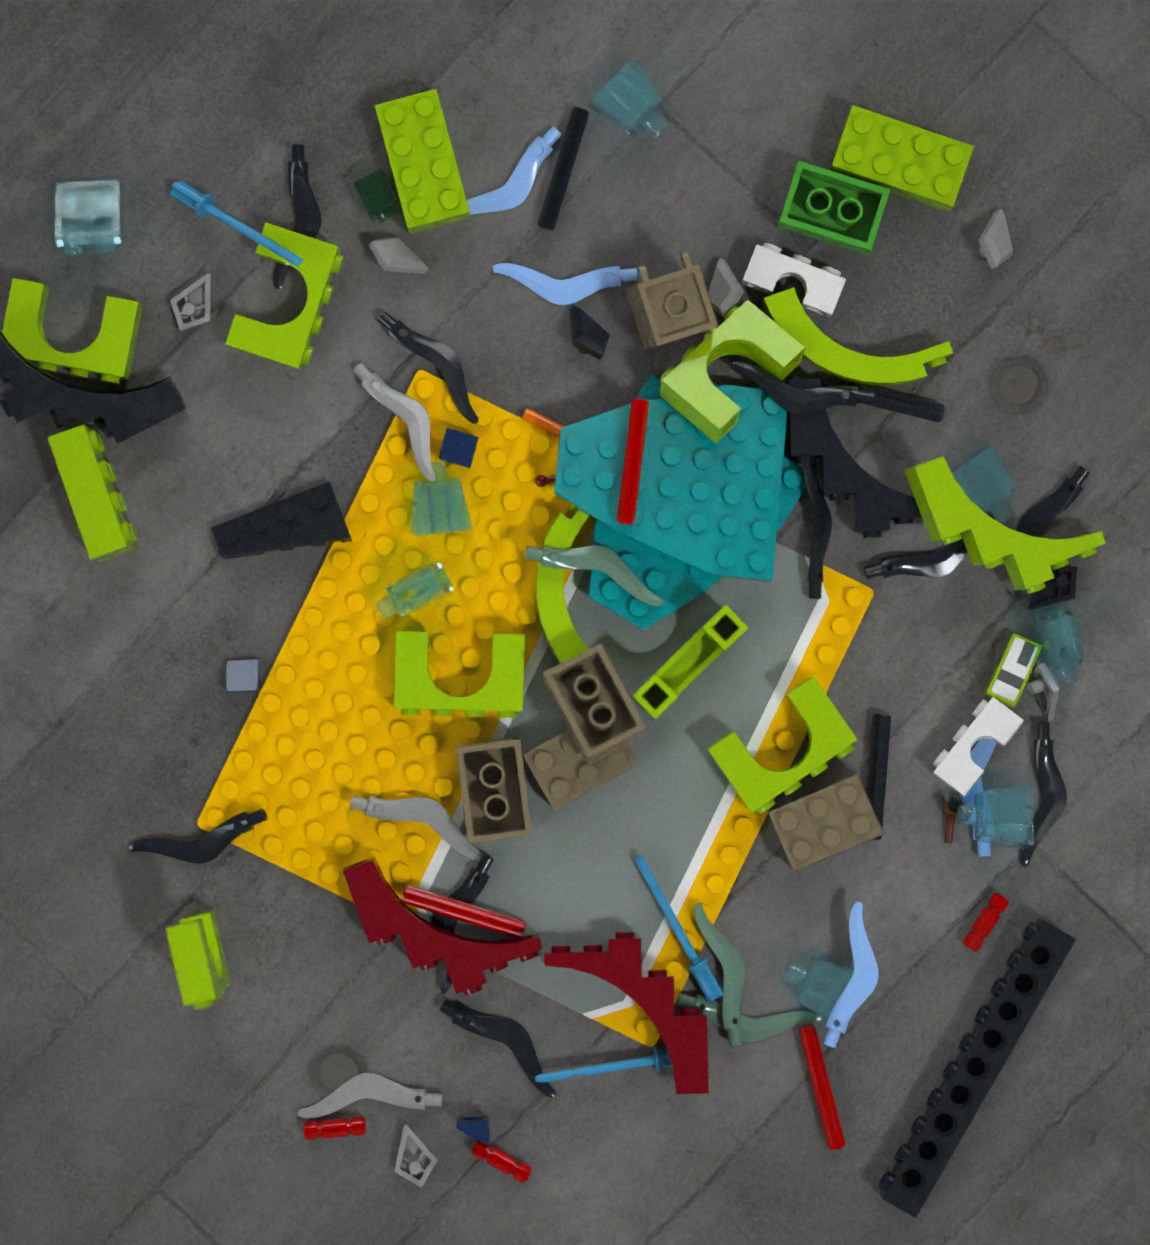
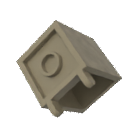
M687 251L680 253L684 269L649 280L645 266H638L637 271L641 283L625 289L644 349L657 347L718 327L699 264L692 266Z

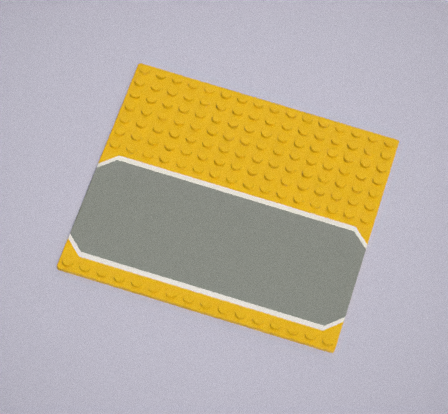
M424 370L416 372L406 395L418 401L428 413L430 421V458L436 480L431 482L421 473L413 454L408 427L399 416L395 415L345 517L352 541L341 543V541L333 542L197 821L199 828L210 832L235 815L244 811L249 814L263 808L267 814V820L254 825V830L241 834L231 843L353 903L354 901L343 869L346 866L374 856L385 879L400 899L407 885L448 897L463 884L471 867L476 868L479 862L456 851L431 826L425 823L384 820L365 816L364 811L350 808L353 795L366 799L373 796L383 800L415 797L431 798L445 808L467 839L455 745L519 737L523 756V754L568 729L543 679V672L560 663L545 640L537 615L534 593L537 561L524 558L527 546L541 549L546 533L558 513L561 512L569 519L573 515L568 511L572 503L566 502L554 494L555 482L547 483L544 487H538L535 484V478L538 475H544L545 477L556 475L559 437L467 392L471 407L479 419L478 423L473 424L456 407L445 381ZM447 428L479 437L470 468L439 460ZM591 515L588 517L576 535L570 549L593 545L596 518ZM776 542L771 582L722 577L702 595L642 631L588 598L591 570L565 569L564 596L571 622L577 634L589 649L602 644L646 727V737L629 745L638 762L637 765L556 811L551 807L523 757L533 835L471 843L475 848L494 859L487 873L490 878L471 905L523 920L525 922V929L521 937L538 933L543 949L537 951L539 955L533 959L521 962L520 958L508 961V967L496 973L648 1047H653L657 1043L660 1034L655 1024L637 1002L622 990L589 973L571 968L545 966L544 953H551V946H571V952H583V946L603 945V952H609V939H615V932H634L635 938H641L642 977H648V970H667V976H674V1001L676 1003L690 975V972H686L685 969L692 964L634 858L643 855L696 954L699 956L706 941L697 925L694 907L696 904H701L706 916L714 925L770 810L769 808L762 814H759L757 810L751 813L707 748L731 731H735L750 755L760 766L775 771L790 768L808 729L785 694L811 676H814L824 692H827L874 595L870 587L823 565L824 582H822L821 599L808 598L809 582H807L810 558ZM727 605L744 622L748 629L700 673L668 708L654 719L632 695L723 606ZM396 631L430 632V675L440 690L456 697H466L475 694L487 683L492 670L493 634H525L523 712H517V718L497 717V711H485L484 717H465V710H453L452 716H433V709H421L420 715H401V709L394 708ZM408 905L419 916L432 923L433 912ZM458 921L455 927V934L464 937L485 940L515 939V937L462 921Z

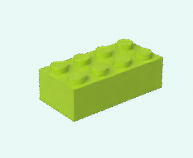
M437 89L375 105L409 233L413 234L471 218Z
M852 105L829 170L891 189L890 193L949 213L954 207L974 146Z
M81 425L47 437L90 560L102 562L136 550L134 542L138 541V536L133 523H128L123 513L128 510L123 494L115 490L113 482L117 481V476L111 462L107 463L102 453L107 450L102 434L100 432L97 433L96 430L86 425Z

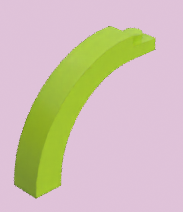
M794 287L765 297L762 300L768 317L805 347L802 359L815 368L836 378L870 386L907 384L927 377L924 365L928 364L929 369L946 364V357L953 354L949 341L916 353L897 357H878L857 353L834 342L815 326L801 306Z
M574 504L568 510L573 514L570 519L561 512L558 513L546 533L541 549L544 546L555 549H570L576 535L590 515H586L578 510ZM537 561L534 587L537 615L545 640L553 655L561 664L589 650V648L577 634L567 611L564 596L565 569L540 566V562Z

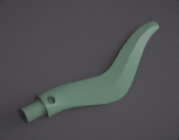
M598 545L572 549H555L544 546L543 549L531 546L526 547L524 558L539 561L540 566L570 570H598L607 574L638 600L652 606L663 605V599L650 592L638 580L625 562L607 547Z
M696 904L694 913L699 930L719 960L723 970L724 995H722V1018L724 1030H727L729 1046L741 1045L740 1003L745 981V964L739 952L710 922L702 905Z
M679 994L676 1006L700 1008V1014H707V1019L713 1021L724 1030L722 1003L715 1000L707 1003L705 997L698 994L696 997ZM791 1011L762 1018H750L740 1013L742 1027H740L741 1041L748 1043L758 1042L798 1025L820 1023L822 1017L810 1011Z

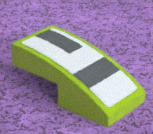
M1013 632L1009 637L1001 660L993 672L985 695L991 698L994 697L998 701L1014 708L1029 679L1042 645Z

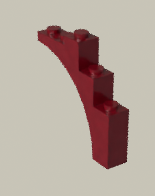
M375 856L346 866L343 869L368 942L377 941L378 945H383L395 940V934L400 933L412 968L420 966L421 970H427L439 965L438 959L443 958L456 994L464 992V995L467 996L483 989L482 985L487 983L484 970L489 969L491 973L500 971L508 967V961L520 958L521 962L533 959L539 955L537 951L543 949L538 933L515 939L485 940L464 937L439 928L419 916L407 904L401 902L399 896L385 879Z
M615 932V939H609V952H603V945L583 946V952H571V946H551V953H544L545 966L571 968L595 975L618 987L637 1002L653 1021L666 1044L674 1070L676 1094H709L707 1014H700V1008H682L681 1015H675L674 976H667V970H648V977H642L641 938H635L634 932Z

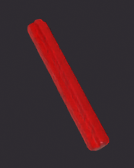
M640 398L633 399L630 408L617 512V523L622 525H633L636 516L649 401Z
M407 885L401 897V902L511 937L521 938L525 929V922L523 920Z
M814 1025L802 1026L798 1031L829 1149L837 1150L845 1147V1140L817 1030Z

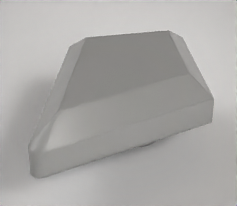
M1002 209L994 212L978 240L981 245L979 253L983 258H987L991 269L998 267L1013 256L1007 221Z
M396 235L374 240L369 244L370 249L377 258L378 264L384 271L426 274L429 270L427 265Z
M719 258L708 290V296L713 310L725 318L734 306H738L744 290L727 262Z
M210 273L205 274L170 300L180 331L211 322Z
M1045 663L1037 665L1030 675V683L1027 684V690L1030 695H1036L1046 722L1054 719L1060 685L1050 667Z
M405 1124L394 1172L422 1188L438 1159L410 1126Z

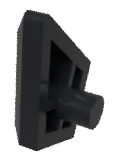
M573 304L570 308L572 345L577 347L582 354H590L600 360L604 355L610 334L580 307Z
M1064 566L1052 570L1054 578L1044 582L1046 588L1032 594L1027 609L1033 610L1075 599L1077 567Z

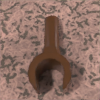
M948 798L942 806V810L947 816L944 842L952 844L956 816L963 811L964 805L962 800H959L958 811L951 812L948 809Z

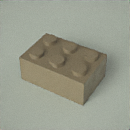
M602 644L543 672L544 683L588 766L646 737V727Z
M569 729L523 754L525 761L554 811L638 764L631 749L627 746L588 766Z
M514 737L455 745L468 844L533 835L520 738Z
M858 774L768 812L793 872H797L884 835Z

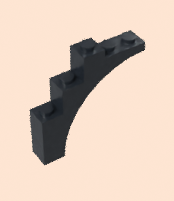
M0 330V378L4 383L10 382L11 384L10 387L3 390L2 396L4 399L0 400V403L9 418L14 416L17 423L50 406L54 408L50 411V414L58 428L64 426L66 431L85 425L102 416L104 420L100 421V425L108 439L114 437L118 444L186 409V404L171 376L149 385L123 390L93 389L74 385L47 374L29 362L9 343Z
M821 378L789 379L786 382L787 385L796 389L822 387ZM826 408L808 414H793L787 411L789 459L796 458L797 464H803L804 454L808 453L811 464L816 463V458H821V487L823 495H829L830 501L849 500V495H854L855 533L863 532V538H882V532L890 530L889 519H894V524L901 525L913 524V518H922L915 497L902 494L880 483L863 470L850 456L833 430Z

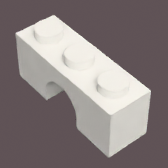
M764 243L763 246L757 244L742 280V285L771 296L778 280L784 277H794L802 283L805 291L801 306L806 310L827 318L832 316L846 281L845 278L840 277L841 272L829 266H823L822 269L810 265L811 260L806 257L794 254L791 258L781 254L782 249L775 245Z
M994 697L989 702L984 699L972 713L976 717L969 728L964 724L953 737V740L957 743L951 751L947 752L944 749L933 763L937 767L934 775L964 798L984 774V770L971 759L970 751L972 746L981 739H991L1004 748L1024 722L1022 718Z

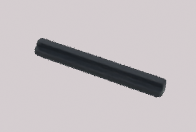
M574 107L572 109L541 210L538 226L546 230H553L555 228L589 117V111L583 108Z
M828 375L824 376L821 382L822 387L857 386L860 391L875 392L873 405H865L934 422H941L944 416L945 406L940 403Z
M874 714L872 716L866 792L883 829L891 716L887 714ZM882 835L872 840H880Z

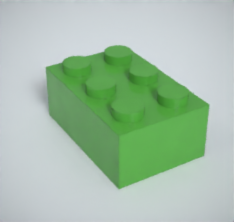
M798 161L777 228L868 256L872 250L891 189Z

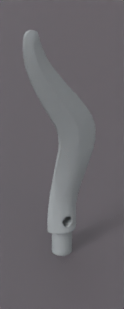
M363 363L358 364L353 372L362 381L361 386L374 399L406 423L418 468L429 481H435L436 475L430 458V421L426 409L418 401L388 386L377 373H371Z
M352 796L350 808L364 811L365 816L393 821L422 822L431 826L449 845L462 855L479 861L482 854H484L472 844H468L466 837L445 808L431 798L415 797L383 800L370 796L369 799Z
M362 1073L345 1082L315 1105L300 1109L298 1116L301 1118L322 1117L364 1098L375 1099L400 1107L425 1110L426 1106L442 1107L443 1094L426 1093V1089L404 1087L379 1074Z

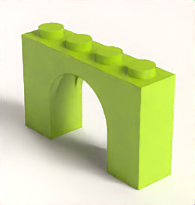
M265 222L262 235L304 260L297 267L259 243L255 253L260 257L298 270L307 285V302L297 318L283 325H268L235 314L225 344L229 347L302 370L303 364L309 365L314 347L310 346L313 334L319 335L324 317L320 316L323 304L328 305L331 300L334 286H331L330 282L333 273L339 274L344 256L340 255L341 249L338 246Z
M12 278L2 332L9 343L29 362L38 363V368L50 372H56L57 367L70 369L69 375L88 378L89 373L101 375V381L119 384L120 379L129 380L143 309L142 304L137 301L107 296L101 329L96 340L88 348L80 352L63 353L55 350L48 343L44 334L43 321L50 288L42 283Z
M747 300L740 307L734 306L727 313L724 322L719 327L709 329L703 338V342L697 348L695 346L690 347L683 355L682 362L675 368L671 366L663 373L660 378L659 396L717 444L738 423L741 408L713 385L708 377L707 367L719 357L733 354L742 355L752 359L764 370L782 381L801 363L805 347Z
M727 605L723 606L632 697L656 719L748 627Z
M396 631L394 708L401 709V715H420L421 709H433V716H452L453 710H465V717H484L485 711H497V717L517 718V712H523L525 634H493L492 670L487 683L475 694L466 697H456L440 690L432 680L429 671L430 632Z
M814 676L809 677L785 694L803 719L809 734L807 751L796 765L780 771L769 770L760 766L750 755L735 731H731L707 748L751 813L757 810L759 814H762L776 804L773 798L782 792L786 796L802 786L799 780L809 773L812 777L817 776L828 768L826 762L835 755L838 759H841L855 749L852 744L858 739Z
M214 910L183 917L179 920V924L166 928L184 1006L193 1004L194 1010L212 1006L213 1002L221 998V995L225 994V990L232 985Z

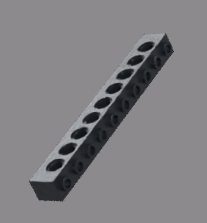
M1037 918L1035 923L1031 921L1022 934V938L1025 941L1019 950L1014 949L1006 962V966L1009 967L1003 978L999 976L990 990L993 996L987 1006L983 1004L979 1008L974 1018L977 1024L972 1033L966 1032L959 1043L958 1049L961 1052L955 1061L950 1060L942 1074L945 1080L939 1089L935 1087L930 1093L926 1102L929 1107L923 1117L919 1115L914 1121L910 1130L913 1135L908 1144L902 1143L894 1157L897 1163L892 1172L886 1171L880 1180L878 1188L881 1189L879 1192L881 1198L914 1218L919 1214L1076 941L1075 938L1040 918ZM1037 946H1043L1046 951L1045 958L1041 962L1034 963L1031 959L1032 950ZM1021 974H1028L1030 978L1029 986L1024 990H1017L1015 987L1016 978ZM1012 1002L1014 1005L1013 1014L1007 1018L1000 1017L999 1007L1001 1004ZM988 1030H996L998 1032L996 1043L990 1046L984 1045V1033ZM975 1057L981 1058V1069L976 1073H969L967 1071L968 1061ZM958 1085L965 1086V1097L959 1101L952 1100V1089ZM941 1113L950 1115V1123L945 1128H937L934 1124L935 1118ZM925 1141H931L935 1146L933 1153L928 1156H922L918 1152L919 1146ZM909 1169H915L919 1173L918 1179L912 1184L904 1183L902 1180L904 1172Z

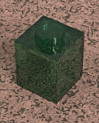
M382 169L354 182L355 188L372 222L379 220L382 223L397 215L396 210L401 207Z

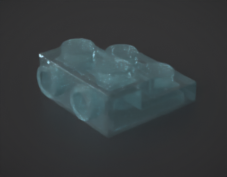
M120 180L56 183L54 238L59 251H64L65 254L70 256H77L82 254L83 250L95 249L100 254H111L115 251V248H123Z

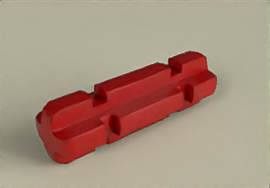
M999 893L992 895L988 901L990 905L988 908L984 907L971 927L973 929L972 932H968L963 939V944L972 951L976 952L984 943L982 939L984 936L987 938L1001 917L999 913L1001 911L1004 912L1009 904V900Z
M354 1117L349 1121L347 1118L322 1120L321 1123L309 1121L304 1123L303 1126L306 1140L318 1139L319 1136H322L323 1139L348 1137L349 1134L359 1136L364 1135L367 1131L364 1117Z
M478 1140L472 1149L471 1154L481 1161L483 1159L487 1160V1164L508 1176L512 1174L513 1178L521 1183H525L531 1174L532 1168L523 1162H516V1158L496 1147L492 1149L490 1145H486Z

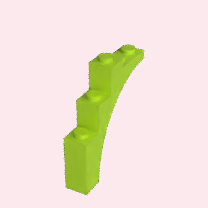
M944 456L930 459L904 470L931 542L942 540L944 545L963 538L972 565H985L986 569H990L1004 563L1015 591L1026 590L1030 594L1046 588L1044 582L1054 578L1052 570L1068 565V558L1078 555L1079 559L1097 553L1096 547L1106 543L1102 531L1091 532L1068 539H1048L1030 536L1004 526L989 517L968 498L954 479Z

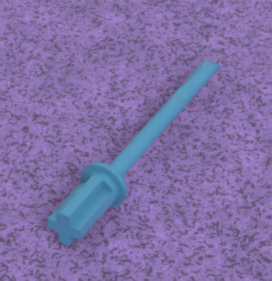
M181 180L178 183H173V190L170 192V196L196 211L198 217L204 218L208 214L214 216L297 267L304 260L215 207V199L211 194L205 195Z
M643 855L634 858L692 964L685 969L686 972H691L707 1003L721 997L724 994L707 964L709 961L708 957L699 959Z
M653 1047L652 1056L583 1066L575 1070L565 1069L537 1075L535 1081L540 1083L568 1079L573 1076H588L655 1065L656 1071L660 1072L662 1068L673 1066L667 1048L657 1050V1047Z

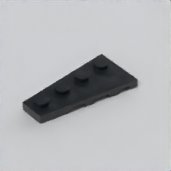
M330 481L211 527L220 555L224 560L260 555L267 551L294 550L295 547L309 545L316 547L330 542L341 541V543L352 541Z

